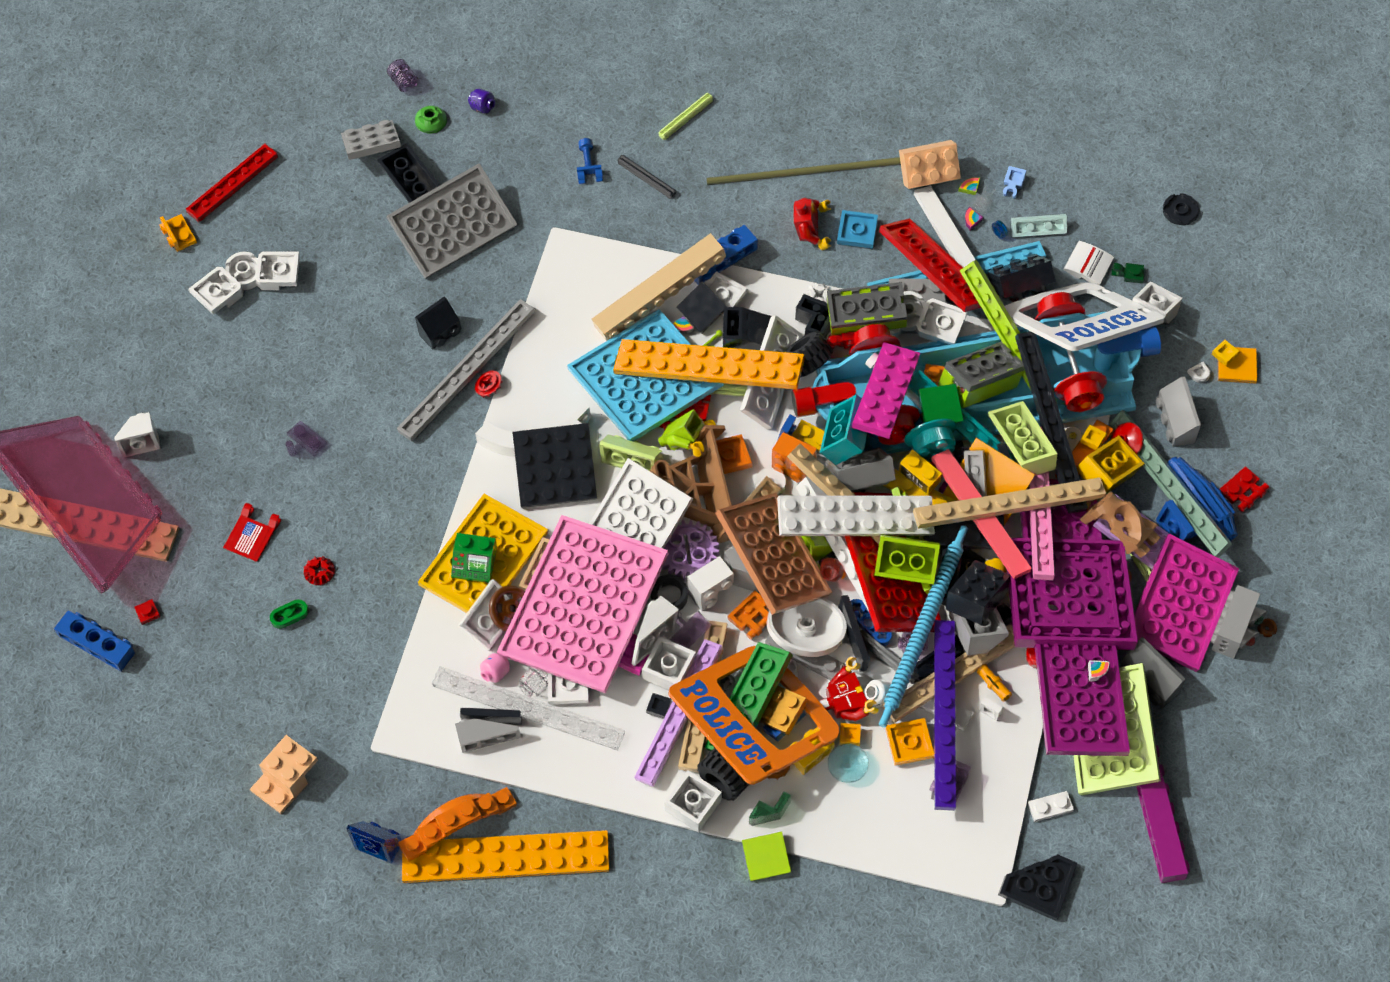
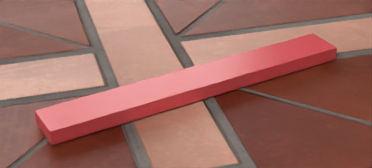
M949 449L932 456V462L942 473L943 478L959 501L982 497ZM996 516L973 520L1013 579L1031 572L1032 568Z

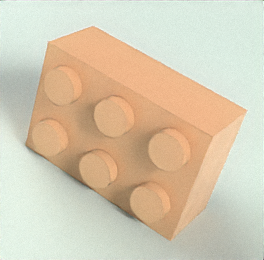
M952 140L899 150L903 183L908 189L961 179L957 145Z

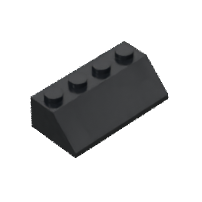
M408 143L377 159L378 164L408 203L440 186Z

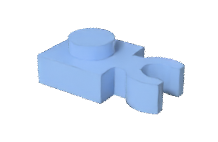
M1012 166L1008 167L1004 180V185L1007 186L1003 190V196H1006L1007 192L1011 191L1013 192V199L1017 197L1016 188H1022L1026 170Z

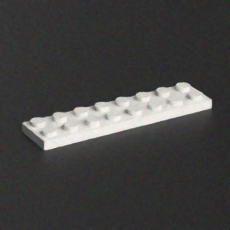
M932 496L777 497L780 536H880L881 534L889 536H933L935 534L934 526L918 529L913 514L914 508L932 505Z

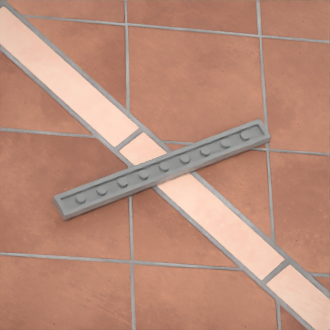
M520 299L397 428L398 432L410 441H413L535 313V309Z

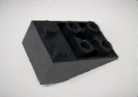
M724 307L723 347L760 350L772 316L744 307Z

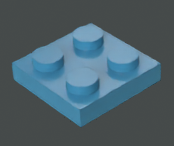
M842 210L837 244L873 249L878 215Z

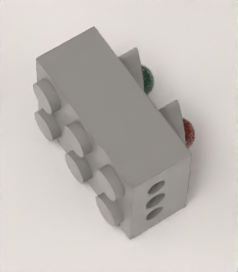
M1237 585L1235 592L1230 591L1210 641L1213 644L1212 651L1234 659L1239 648L1244 649L1255 644L1259 632L1247 627L1252 628L1264 622V616L1267 614V611L1255 607L1260 593Z

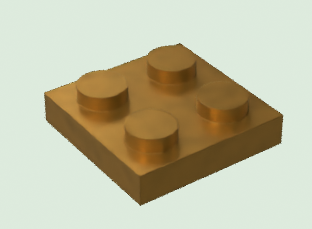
M777 686L759 722L789 736L808 700L799 694Z

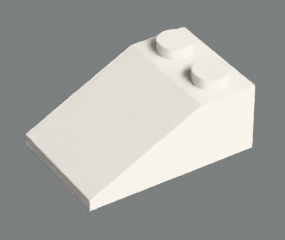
M662 596L652 600L647 605V611L636 639L631 663L633 666L637 665L652 652L659 637L668 639L674 634L679 609Z

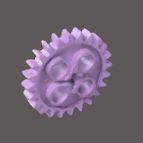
M682 520V525L676 527L664 547L665 550H668L669 554L662 569H668V574L675 572V575L678 577L683 575V580H685L687 576L716 559V556H719V543L716 542L717 536H712L713 530L707 531V525L700 527L699 521L696 525H693L692 520L689 521V524ZM684 535H687L691 565L688 564ZM694 538L700 539L697 542L692 541ZM674 541L681 542L680 544H673ZM697 555L703 556L701 559L695 558ZM677 558L684 559L681 562L675 561Z

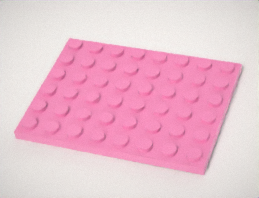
M561 515L498 648L497 654L606 693L667 559L668 550Z

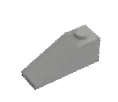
M467 718L459 721V723H455L462 753L521 738L519 726L475 718Z

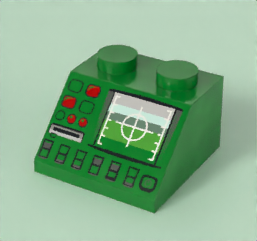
M457 533L453 548L451 578L489 583L498 549L496 538Z

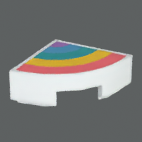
M1089 660V682L1097 681L1107 673L1109 668L1108 661Z

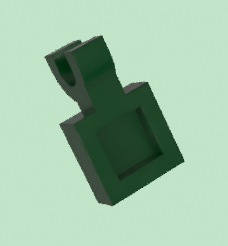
M1114 263L1111 276L1124 277V282L1143 283L1144 265L1126 263L1124 267L1122 264Z

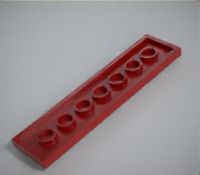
M910 218L880 226L879 232L963 312L982 308L960 272L963 267Z

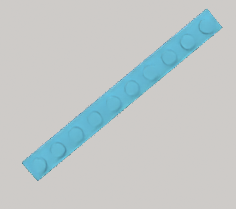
M1040 241L975 256L974 258L978 261L984 273L988 274L987 271L993 270V267L996 265L1005 266L1015 259H1027V256L1031 254H1037L1046 258V254ZM918 270L869 282L867 286L888 284L889 279L929 278Z

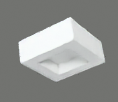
M985 697L981 702L980 711L997 721L1001 716L1003 707Z

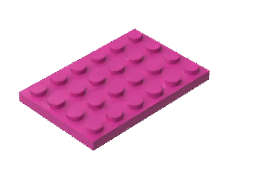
M1168 534L1165 537L1134 613L1137 641L1143 637L1161 655L1197 672L1239 568Z

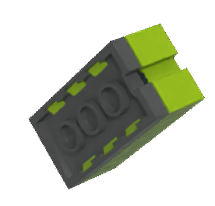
M902 282L827 291L832 336L857 332L859 329L872 324L885 325L889 330L907 327V313Z
M999 342L946 362L938 385L956 384L960 406L966 408L1017 388L1024 372V365L1017 356L1013 357L1010 354L1011 350L1003 342Z

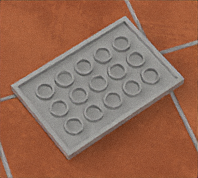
M480 164L473 166L386 217L425 279L517 226L516 221Z

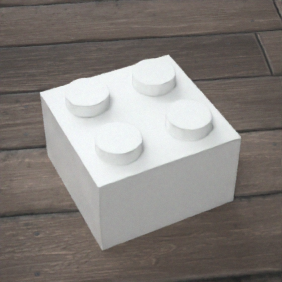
M659 637L642 668L643 679L669 690L672 685L685 679L696 657V652L663 637Z
M688 770L665 800V811L699 833L721 803L722 792Z

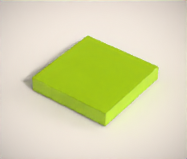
M782 831L742 840L750 881L791 873Z

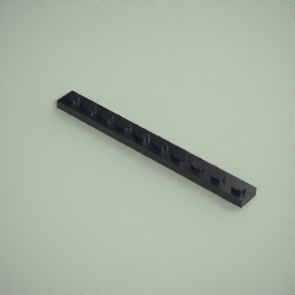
M1033 332L1019 333L1015 336L1043 432L1057 452L1055 472L1059 484L1080 481L1037 336ZM1087 501L1065 504L1068 514L1088 509Z

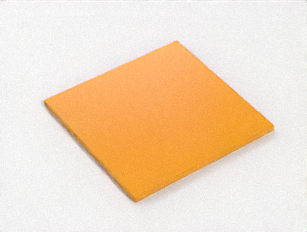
M975 438L969 449L985 450L987 496L1026 490L1035 476L1034 473L1022 468L1020 464L978 438ZM963 459L960 466L965 472V463ZM948 485L943 494L955 501H959ZM1012 513L1004 514V526Z

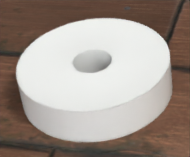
M773 468L761 470L755 478V488L768 476L781 488L777 493L780 496L786 487L784 474Z

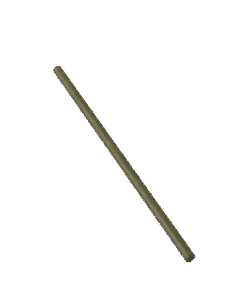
M900 157L710 177L706 178L707 185L898 165L901 164Z

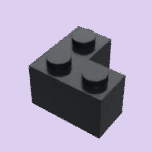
M803 294L796 306L795 320L807 324L805 335L820 331L826 339L831 330L828 304Z

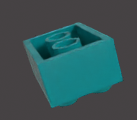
M857 394L829 410L820 454L835 465L847 461L857 454H861L865 448L868 432L852 428L853 420L862 400Z

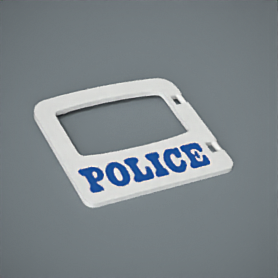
M1078 283L1061 287L1005 306L1015 324L1070 351L1081 350L1161 324L1165 319L1164 315L1151 311L1145 306L1095 283ZM1057 292H1067L1073 296L1088 293L1118 307L1091 318L1057 327H1049L1023 314L1024 311L1037 307L1038 302L1044 297Z

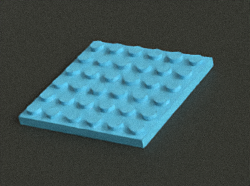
M660 309L567 365L571 374L627 440L633 442L724 386V383L614 374L613 369L622 339L691 345Z

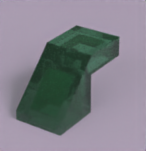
M783 792L774 808L759 800L749 816V824L755 826L781 819L791 803V795Z

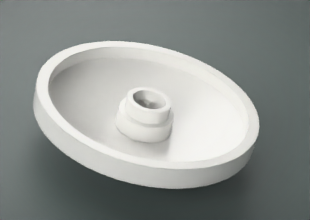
M821 598L774 615L769 611L767 618V629L772 639L784 650L805 657H819L835 651L842 644L847 628L846 620L841 610L826 598Z

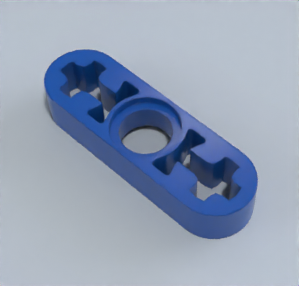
M860 599L851 600L852 607H860V613L857 610L854 611L859 627L881 645L887 646L891 642L892 633L879 632L881 635L886 634V639H879V633L875 631L874 626L867 627L864 624V621L871 619V616L863 601Z

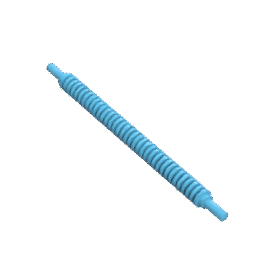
M966 526L960 527L955 541L949 544L934 584L931 586L924 607L914 627L913 634H911L909 643L895 673L896 675H894L890 689L884 699L885 710L879 722V726L886 728L892 712L900 706L906 691L905 689H907L911 675L940 609L939 607H941L943 598L963 553L962 543L968 531Z

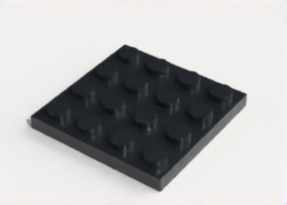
M589 423L512 432L521 508L597 499Z

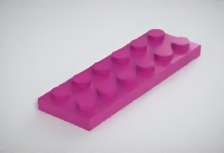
M883 343L853 420L852 428L890 438L917 366L920 352Z

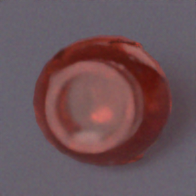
M826 558L822 561L820 573L823 579L836 582L846 577V572L838 559Z

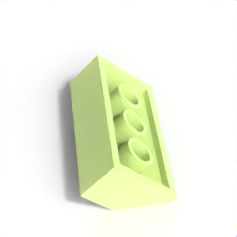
M1023 401L988 412L992 422L1022 468L1037 475L1056 469L1057 452Z

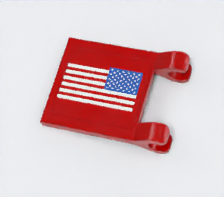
M245 503L241 515L223 549L258 562L281 519L279 515L272 514L268 526L252 520L250 516L254 511L253 505Z

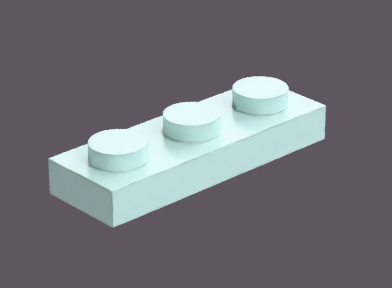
M1067 215L1011 218L1012 237L1067 233Z

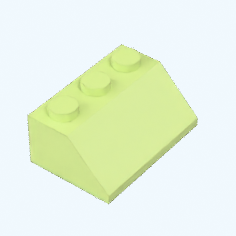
M608 434L599 444L601 463L622 468L629 458L650 471L657 460H663L662 450L658 447L646 446L638 441H629L618 435L612 436Z

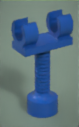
M583 138L578 144L579 150L584 154L585 166L577 167L579 184L585 183L584 175L595 174L596 182L603 181L601 165L592 166L590 151L593 149V142L589 138Z

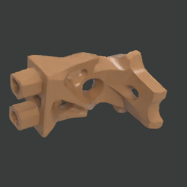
M1109 492L1103 499L1094 504L1080 519L1084 524H1088L1097 518L1108 521L1111 527L1110 532L1123 543L1126 554L1134 551L1140 558L1150 551V548L1144 541L1152 546L1160 539L1154 531L1158 525L1143 518L1131 502L1119 499L1113 492ZM1116 514L1122 515L1124 520H1118Z

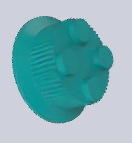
M921 413L920 417L923 424L912 429L904 438L907 446L913 447L914 451L921 457L927 459L928 462H932V456L948 449L950 452L955 450L956 442L953 432L956 429V423L951 419H937L924 423Z

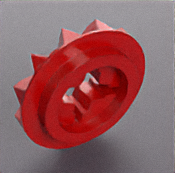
M488 371L482 374L475 384L476 393L483 398L486 396L491 397L492 393L496 394V390L501 388L500 384L503 382L499 372Z
M314 556V559L307 561L303 574L309 583L323 585L332 579L335 568L330 559L324 556ZM321 564V568L323 571H319V573H317L316 576V571L314 569H318V567Z

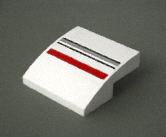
M1079 241L1063 270L1075 278L1080 279L1082 277L1089 283L1100 285L1114 257L1098 247Z

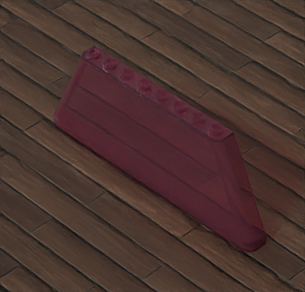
M80 416L0 431L1 470L97 591L102 594L109 590L162 520L161 515L163 514L161 509L157 505L154 506L152 504V499L148 493L144 494L141 491L142 488L138 481L131 479L132 476L128 469L121 467L122 464L119 458L112 456L109 446L102 444L99 434L97 432L93 433L87 420L83 421Z

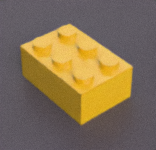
M1118 435L1087 455L1076 468L1084 480L1101 478L1107 494L1131 478L1145 463Z

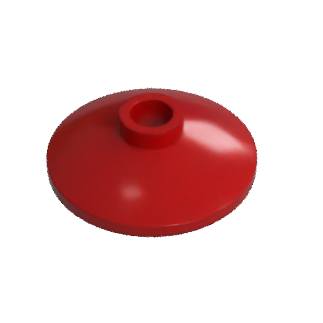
M1130 422L1119 425L1112 433L1111 440L1119 435L1138 455L1144 441L1142 430L1139 426Z

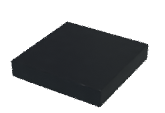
M702 281L676 308L702 334L724 313V307L727 306Z

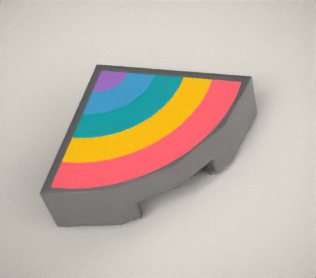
M684 315L672 322L680 333L689 334L695 331L693 325Z

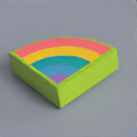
M980 178L966 179L961 183L958 192L976 195Z

